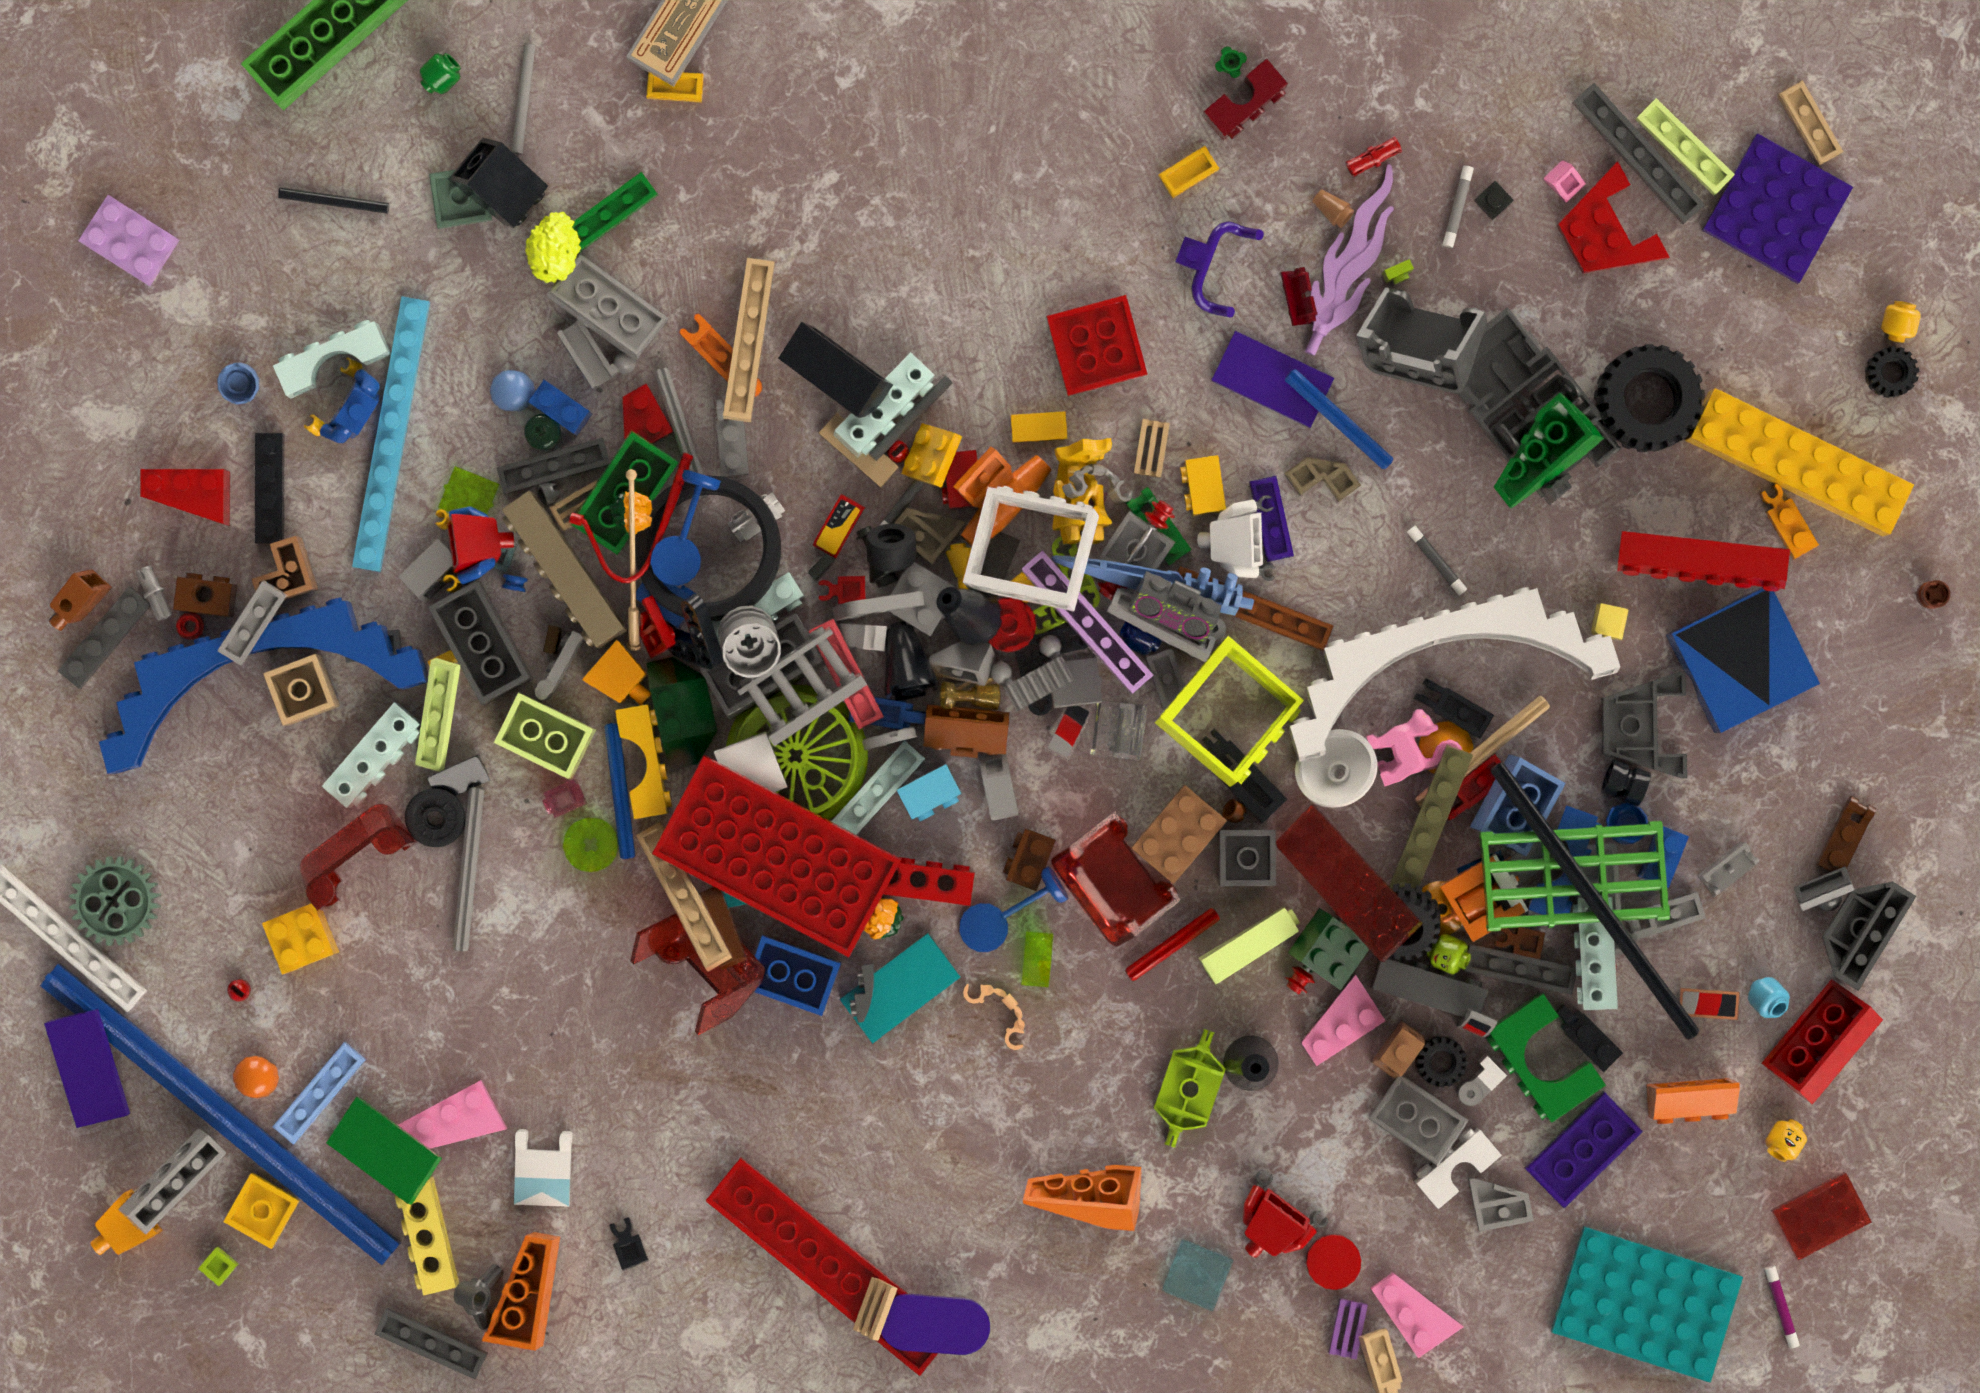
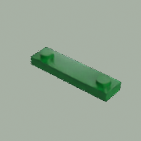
M642 172L574 220L572 228L578 233V238L581 241L579 243L581 247L580 252L659 196Z

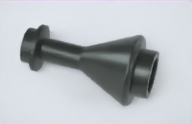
M871 525L856 532L858 536L856 540L862 539L866 549L867 534L872 529ZM870 565L869 582L871 584L876 583L878 589L897 581L896 573L899 571L878 570Z

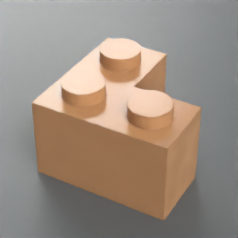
M299 536L271 543L270 547L278 571L252 579L255 592L264 580L287 595L284 601L318 590L303 539Z

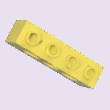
M433 1176L428 1179L414 1203H422L425 1206L426 1213L424 1216L415 1215L413 1204H407L395 1195L398 1209L402 1208L405 1218L401 1220L403 1233L405 1236L409 1235L411 1246H408L409 1258L412 1263L415 1262L418 1272L414 1274L415 1283L418 1290L422 1289L423 1296L456 1288L459 1284ZM420 1230L430 1231L432 1234L431 1243H424L420 1240ZM427 1257H435L438 1260L439 1268L437 1270H430L426 1266Z

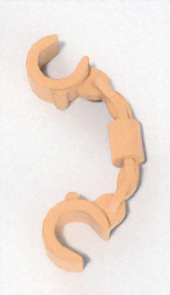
M967 983L963 994L969 1003H983L984 996L995 992L998 996L1004 997L1001 1001L1010 1011L1014 1009L1018 1020L1015 1021L1013 1028H1006L1005 1043L1010 1049H1021L1023 1044L1013 1045L1009 1041V1036L1013 1032L1024 1033L1025 1024L1021 1020L1022 1011L1017 1006L1019 1003L1010 993L1007 995L1000 988L994 989L991 985L982 984L980 986L981 995L976 999L970 998L968 995L969 984Z

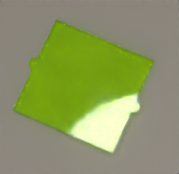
M455 466L448 484L443 486L445 491L438 508L450 512L451 510L470 506L488 515L490 508L494 507L493 500L500 484Z

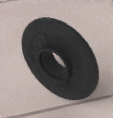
M443 789L423 790L416 794L406 807V827L411 836L425 846L443 847L449 845L461 835L465 826L466 817L461 802L453 794ZM432 811L439 812L443 817L442 823L438 825L431 824L428 820V814Z

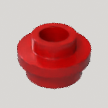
M184 613L177 620V632L184 639H197L204 631V621L196 613ZM189 621L195 623V629L191 632L186 628Z

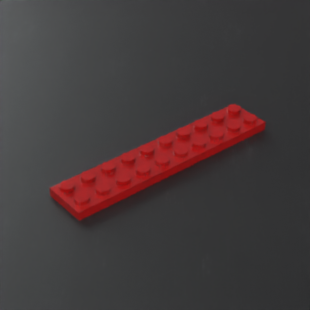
M742 1157L739 1158L705 1200L854 1323L858 1317L872 1277L896 1287L897 1291L894 1297L908 1294ZM882 1334L877 1341L919 1376L938 1355V1353L896 1349L886 1342Z

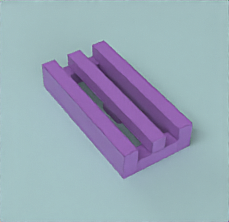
M1339 1298L1329 1354L1357 1359L1360 1345L1359 1336L1362 1335L1367 1304ZM1345 1306H1350L1342 1347L1337 1349ZM1359 1308L1352 1349L1347 1351L1355 1310Z

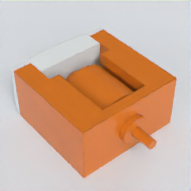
M1496 853L1489 857L1490 862L1500 861ZM1481 861L1440 885L1452 906L1449 908L1452 913L1442 918V922L1446 923L1453 918L1457 922L1461 921L1472 942L1490 933L1487 932L1486 906ZM1508 872L1492 873L1499 885L1493 884L1492 890L1517 888L1519 885L1518 881L1520 879L1518 876L1510 875ZM1523 899L1507 900L1510 906L1505 909L1502 908L1501 904L1497 905L1496 901H1493L1494 918L1520 916L1528 911Z

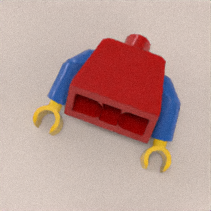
M469 506L451 510L449 514L443 509L436 511L435 515L438 518H444V520L435 524L442 530L448 529L453 571L458 573L457 577L446 575L443 579L445 583L454 580L453 587L446 590L450 593L457 592L461 589L462 584L466 585L479 579L494 568L495 563L498 562L501 556V549L514 548L513 532H498L496 519L488 517L487 514Z

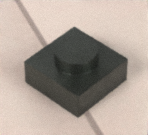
M1495 180L1474 201L1493 221L1514 200Z

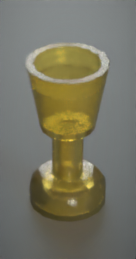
M943 682L940 688V704L942 709L953 708L956 701H971L974 706L998 710L1001 694L998 683L974 686L971 690H956L954 683Z

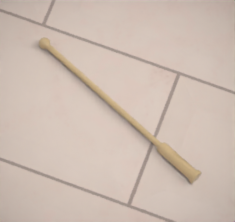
M633 469L626 472V478L629 481L630 577L636 574L634 480L637 477V473ZM636 581L630 583L631 606L628 608L627 649L631 651H637L641 648V643L639 642V608L636 606Z

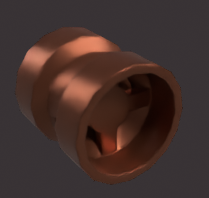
M1940 580L1928 581L1918 588L1916 598L1918 603L1924 608H1939L1948 603L1950 589L1945 582Z

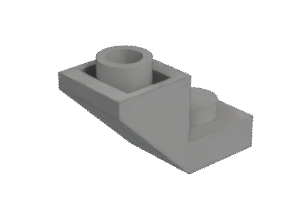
M1007 754L979 758L991 820L1019 815Z

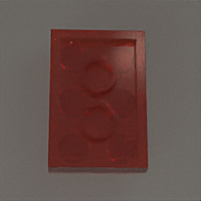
M1845 1172L1771 1210L1798 1261L1872 1223Z

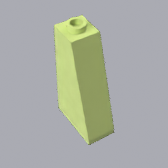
M1281 907L1198 959L1212 982L1216 985L1298 933L1299 930L1296 925L1300 922L1292 909L1287 911L1285 907Z

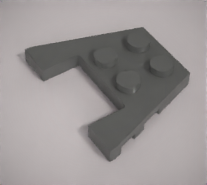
M1678 671L1601 698L1603 754L1681 779L1687 778V754H1658L1657 696H1686V671Z

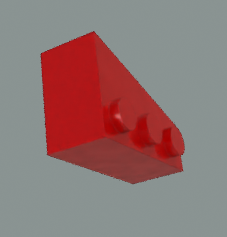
M140 469V497L230 526V471L225 469Z

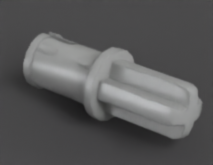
M149 565L141 568L142 571L137 570L135 573L145 592L143 597L148 599L156 619L161 621L169 618L172 612L163 594L165 589L160 587L153 567Z

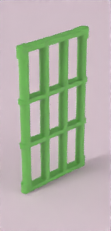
M1650 821L1648 824L1608 827L1595 825L1592 828L1553 830L1561 841L1596 840L1597 855L1575 856L1573 858L1580 867L1598 866L1599 883L1592 884L1607 904L1609 893L1659 890L1661 907L1612 910L1619 921L1640 919L1670 920L1662 821ZM1493 831L1480 832L1487 932L1501 931L1502 928L1532 926L1554 928L1555 925L1600 922L1593 911L1554 914L1553 897L1578 896L1580 894L1574 885L1552 886L1551 869L1561 868L1554 858L1549 857V851L1534 831L1494 834ZM1655 835L1656 851L1604 854L1603 838ZM1541 842L1542 859L1490 862L1488 845ZM1657 862L1658 879L1607 882L1606 866ZM1543 870L1544 887L1492 890L1491 873ZM1545 898L1546 914L1494 918L1493 901Z

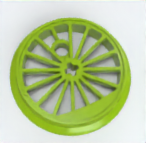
M791 685L803 703H815L818 701L816 698L817 693L812 686ZM782 691L767 700L776 714L781 712L782 719L786 722L787 717L784 709L791 705ZM843 701L828 710L836 717V721L805 746L804 744L818 718L811 722L801 743H799L800 729L796 732L795 743L791 735L788 737L790 744L783 740L782 743L785 747L779 744L774 746L783 751L774 752L776 756L782 757L777 759V762H784L779 766L780 769L783 770L788 766L783 774L785 780L792 769L789 800L794 801L796 771L798 769L809 805L808 810L827 820L836 816L858 793L864 781L868 764V750H864L862 743L863 739L866 738L863 728L858 729L855 722L848 721L850 711ZM758 705L737 716L730 729L726 747L758 735L757 731L766 723L769 727L771 726ZM840 723L847 734L846 739L808 750L809 747ZM847 742L850 743V759L809 755ZM792 749L795 751L801 749L803 751L800 763L790 761L789 758L792 756L790 751ZM809 759L849 763L848 775L846 779H843L809 761ZM811 769H816L821 773L822 779L817 785H810L806 781V774ZM826 775L843 784L834 796H831L823 786L826 782ZM820 788L828 798V801L818 807H813L808 789L816 790Z

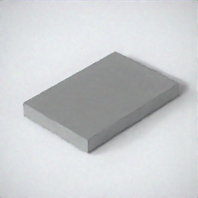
M1403 1075L1394 1080L1369 1117V1120L1436 1166H1439L1469 1121Z

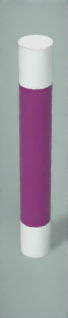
M1775 1265L1766 1267L1764 1269L1788 1347L1796 1348L1800 1344Z

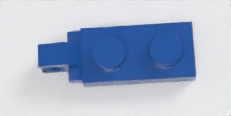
M874 696L884 717L869 725L903 729L909 728L911 723L925 724L926 712L913 710V703ZM849 712L848 721L855 722L851 713Z

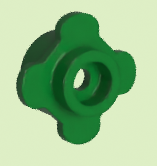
M1226 46L1221 50L1222 56L1220 61L1216 62L1215 69L1218 72L1230 74L1232 78H1238L1241 75L1240 68L1246 62L1247 57L1245 53H1239ZM1233 60L1234 63L1230 65L1228 61Z

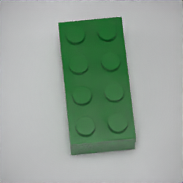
M632 430L577 512V514L584 515V519L588 522L596 542L616 555L619 554L629 539V534L623 532L612 521L609 506L619 494L626 491L629 492V481L626 478V472L630 469L636 471L637 477L634 480V492L647 496L652 502L679 463L678 460ZM571 523L573 527L587 535L583 524L579 526Z

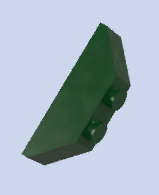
M675 657L646 663L654 710L670 770L698 764L718 732L705 677Z

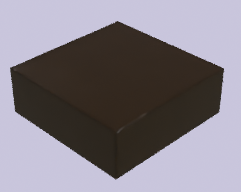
M548 626L543 652L556 655L562 633L561 627Z

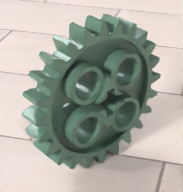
M112 856L106 857L105 865L100 859L95 860L96 869L91 865L85 866L88 874L78 873L77 876L82 882L72 883V886L78 891L75 894L69 895L70 898L76 900V904L69 906V909H74L78 912L72 917V920L81 919L82 921L78 926V930L88 928L85 937L89 938L96 934V943H101L106 938L107 946H111L114 939H116L118 946L124 945L125 938L129 943L135 942L134 933L139 937L145 936L142 927L146 929L153 927L148 920L157 919L158 916L152 910L161 907L160 904L154 902V898L161 896V893H153L152 891L158 883L148 882L152 873L142 874L143 864L133 868L134 859H129L124 864L123 856H119L115 863ZM110 874L115 875L118 879V885L115 889H111L107 885V878ZM130 881V886L117 899L119 905L112 906L106 914L104 920L100 921V916L113 903L111 897L118 896L124 888L126 882ZM132 891H136L140 896V902L136 906L129 902V894ZM94 896L98 897L101 901V907L98 911H94L90 906V901ZM115 913H119L123 917V924L120 928L115 927L112 923V917Z

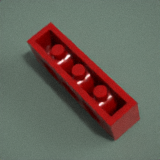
M899 857L901 862L896 869L899 873V878L895 883H889L883 893L884 895L970 906L975 872H969L970 866L954 864L953 869L942 868V862L926 861V866L915 864V859ZM915 871H921L926 876V883L921 887L914 886L910 881V876ZM949 875L952 877L954 885L950 890L944 891L939 888L937 881L940 876Z

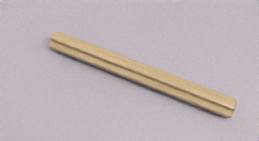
M1538 696L1470 753L1473 754L1465 777L1549 709L1550 705L1546 699ZM1428 788L1415 798L1416 803L1420 807Z

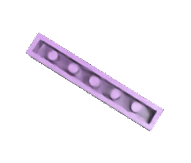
M1043 550L1021 569L1035 587L1067 593L1070 581ZM1080 592L1075 611L1054 607L1130 694H1133L1153 676Z

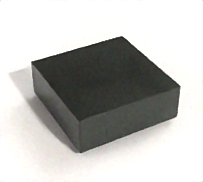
M825 554L808 571V574L817 581L835 561L828 554Z

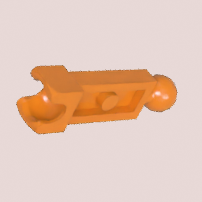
M697 313L694 319L699 324V330L692 334L682 328L679 334L728 382L733 348ZM757 378L755 397L762 391V382L759 378Z

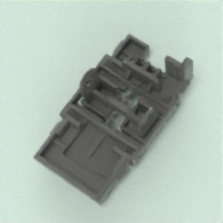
M1507 307L1487 323L1468 382L1463 391L1458 393V395L1465 403L1468 402L1471 408L1467 412L1476 418L1475 422L1507 462L1512 458L1510 455L1515 453L1521 446V440L1524 435H1527L1530 431L1531 426L1529 423L1535 419L1538 412L1555 396L1562 393L1574 405L1580 401L1579 397L1584 401L1577 408L1588 417L1604 439L1585 456L1536 491L1541 498L1544 497L1545 501L1551 505L1572 488L1568 482L1571 478L1568 472L1586 457L1597 468L1617 453L1621 447L1615 441L1616 438L1601 424L1600 411L1548 347L1542 350L1539 346L1540 343L1534 335L1523 327ZM1558 369L1562 374L1561 376L1559 374L1555 375L1531 394V399L1538 406L1534 409L1519 391L1525 387L1530 392ZM1514 395L1525 405L1530 413L1524 418L1517 409H1513L1493 426L1487 427V425L1514 405L1510 399Z

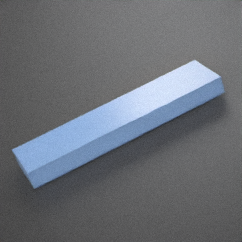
M344 1042L272 1127L294 1145L366 1059L347 1042Z

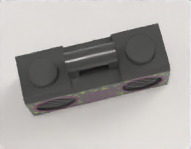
M1146 571L1132 595L1129 611L1204 645L1218 622L1222 605L1214 602L1212 599L1201 596V591L1182 582L1174 580L1171 585V582L1161 576Z

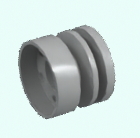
M740 606L729 611L722 618L718 627V641L727 667L736 675L746 678L759 677L768 673L777 664L781 655L780 640L771 616L761 608ZM750 634V638L745 639V635Z

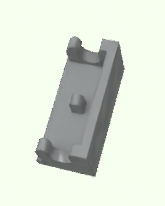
M437 539L399 576L415 596L425 603L446 584L443 582L446 575L455 576L457 574L453 571L450 548Z
M1739 842L1697 875L1713 897H1716L1760 862L1750 852L1751 848L1746 842Z

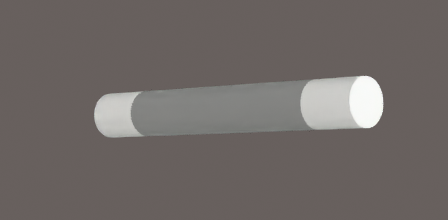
M1464 165L1462 168L1443 241L1444 247L1453 248L1474 170L1473 167Z

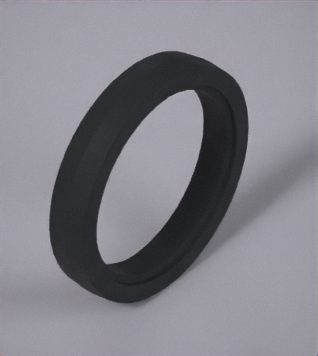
M706 475L720 480L721 483L717 490L702 488L700 496L720 495L741 503L757 519L763 537L762 559L752 580L741 591L727 599L705 603L711 621L714 622L721 621L729 611L735 608L754 606L766 594L779 569L781 539L774 515L759 495L735 480L721 476ZM684 481L676 506L692 498L695 485ZM672 485L662 491L652 501L651 526L639 531L635 536V560L638 572L644 565L651 550ZM650 564L643 576L640 577L647 591L661 606L678 616L684 617L681 609V602L684 599L671 592L658 579Z

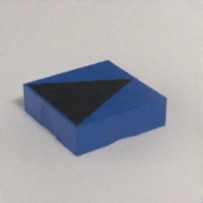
M1763 587L1729 603L1726 607L1714 613L1700 617L1666 634L1682 669L1686 671L1694 685L1697 699L1714 733H1722L1820 684L1775 592L1766 591Z

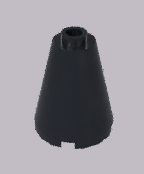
M947 587L939 593L936 600L937 608L960 641L968 645L983 644L997 634L1002 623V619H1000V610L1002 611V608L994 596L986 592L956 587Z
M905 621L891 624L890 629L886 631L884 693L886 699L890 700L891 695L895 696V700H909L926 695L925 690L931 687L932 691L935 692L939 688V682L913 626L907 625Z
M1254 1035L1242 1036L1226 1049L1223 1059V1065L1226 1069L1225 1074L1229 1081L1240 1089L1247 1091L1262 1089L1272 1082L1278 1071L1277 1053L1274 1047L1261 1037ZM1253 1063H1258L1259 1065L1257 1069L1251 1071V1065Z

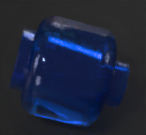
M1126 621L1120 630V636L1124 643L1133 652L1141 656L1147 655L1151 651H1157L1162 643L1161 639L1142 631Z

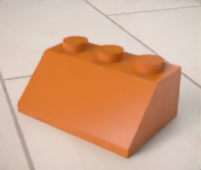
M1730 1078L1646 1084L1648 1117L1653 1120L1657 1119V1124L1674 1123L1673 1118L1683 1117L1685 1122L1701 1121V1116L1712 1115V1120L1729 1119L1728 1114L1737 1113L1740 1083Z

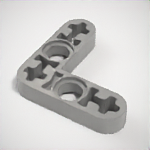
M919 591L846 602L832 609L834 620L844 621L867 614L924 606L925 604L923 592Z

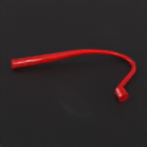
M688 453L682 454V459L675 474L651 550L642 568L631 577L623 578L610 570L588 522L584 519V515L572 512L569 522L579 526L583 524L603 570L615 581L620 583L634 582L643 576L651 564L652 552L656 544L661 541L674 512L682 486L684 485L682 473L683 470H689L693 460L692 455Z

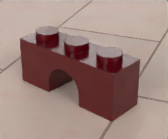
M1267 58L1248 73L1244 79V82L1252 91V99L1248 103L1243 105L1235 104L1226 94H1223L1203 111L1202 117L1223 141L1227 137L1234 139L1244 130L1242 125L1246 121L1251 119L1254 122L1265 112L1264 106L1270 101L1275 104L1286 95L1284 90L1288 82Z

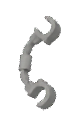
M1097 464L1084 466L1080 470L1075 471L1073 476L1069 477L1070 481L1074 483L1076 490L1071 483L1062 486L1063 492L1067 497L1071 499L1082 496L1088 488L1084 481V473L1096 476L1104 475L1111 484L1107 493L1114 503L1122 504L1128 502L1133 495V491H1130L1122 496L1119 488L1124 483V480L1120 481L1117 475H1114L1109 469Z

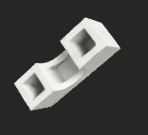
M1467 1129L1458 1137L1460 1142L1453 1148H1450L1439 1166L1426 1164L1416 1173L1418 1177L1414 1182L1436 1208L1442 1207L1459 1192L1451 1180V1172L1457 1164L1462 1162L1471 1163L1478 1172L1482 1173L1502 1156L1480 1129Z

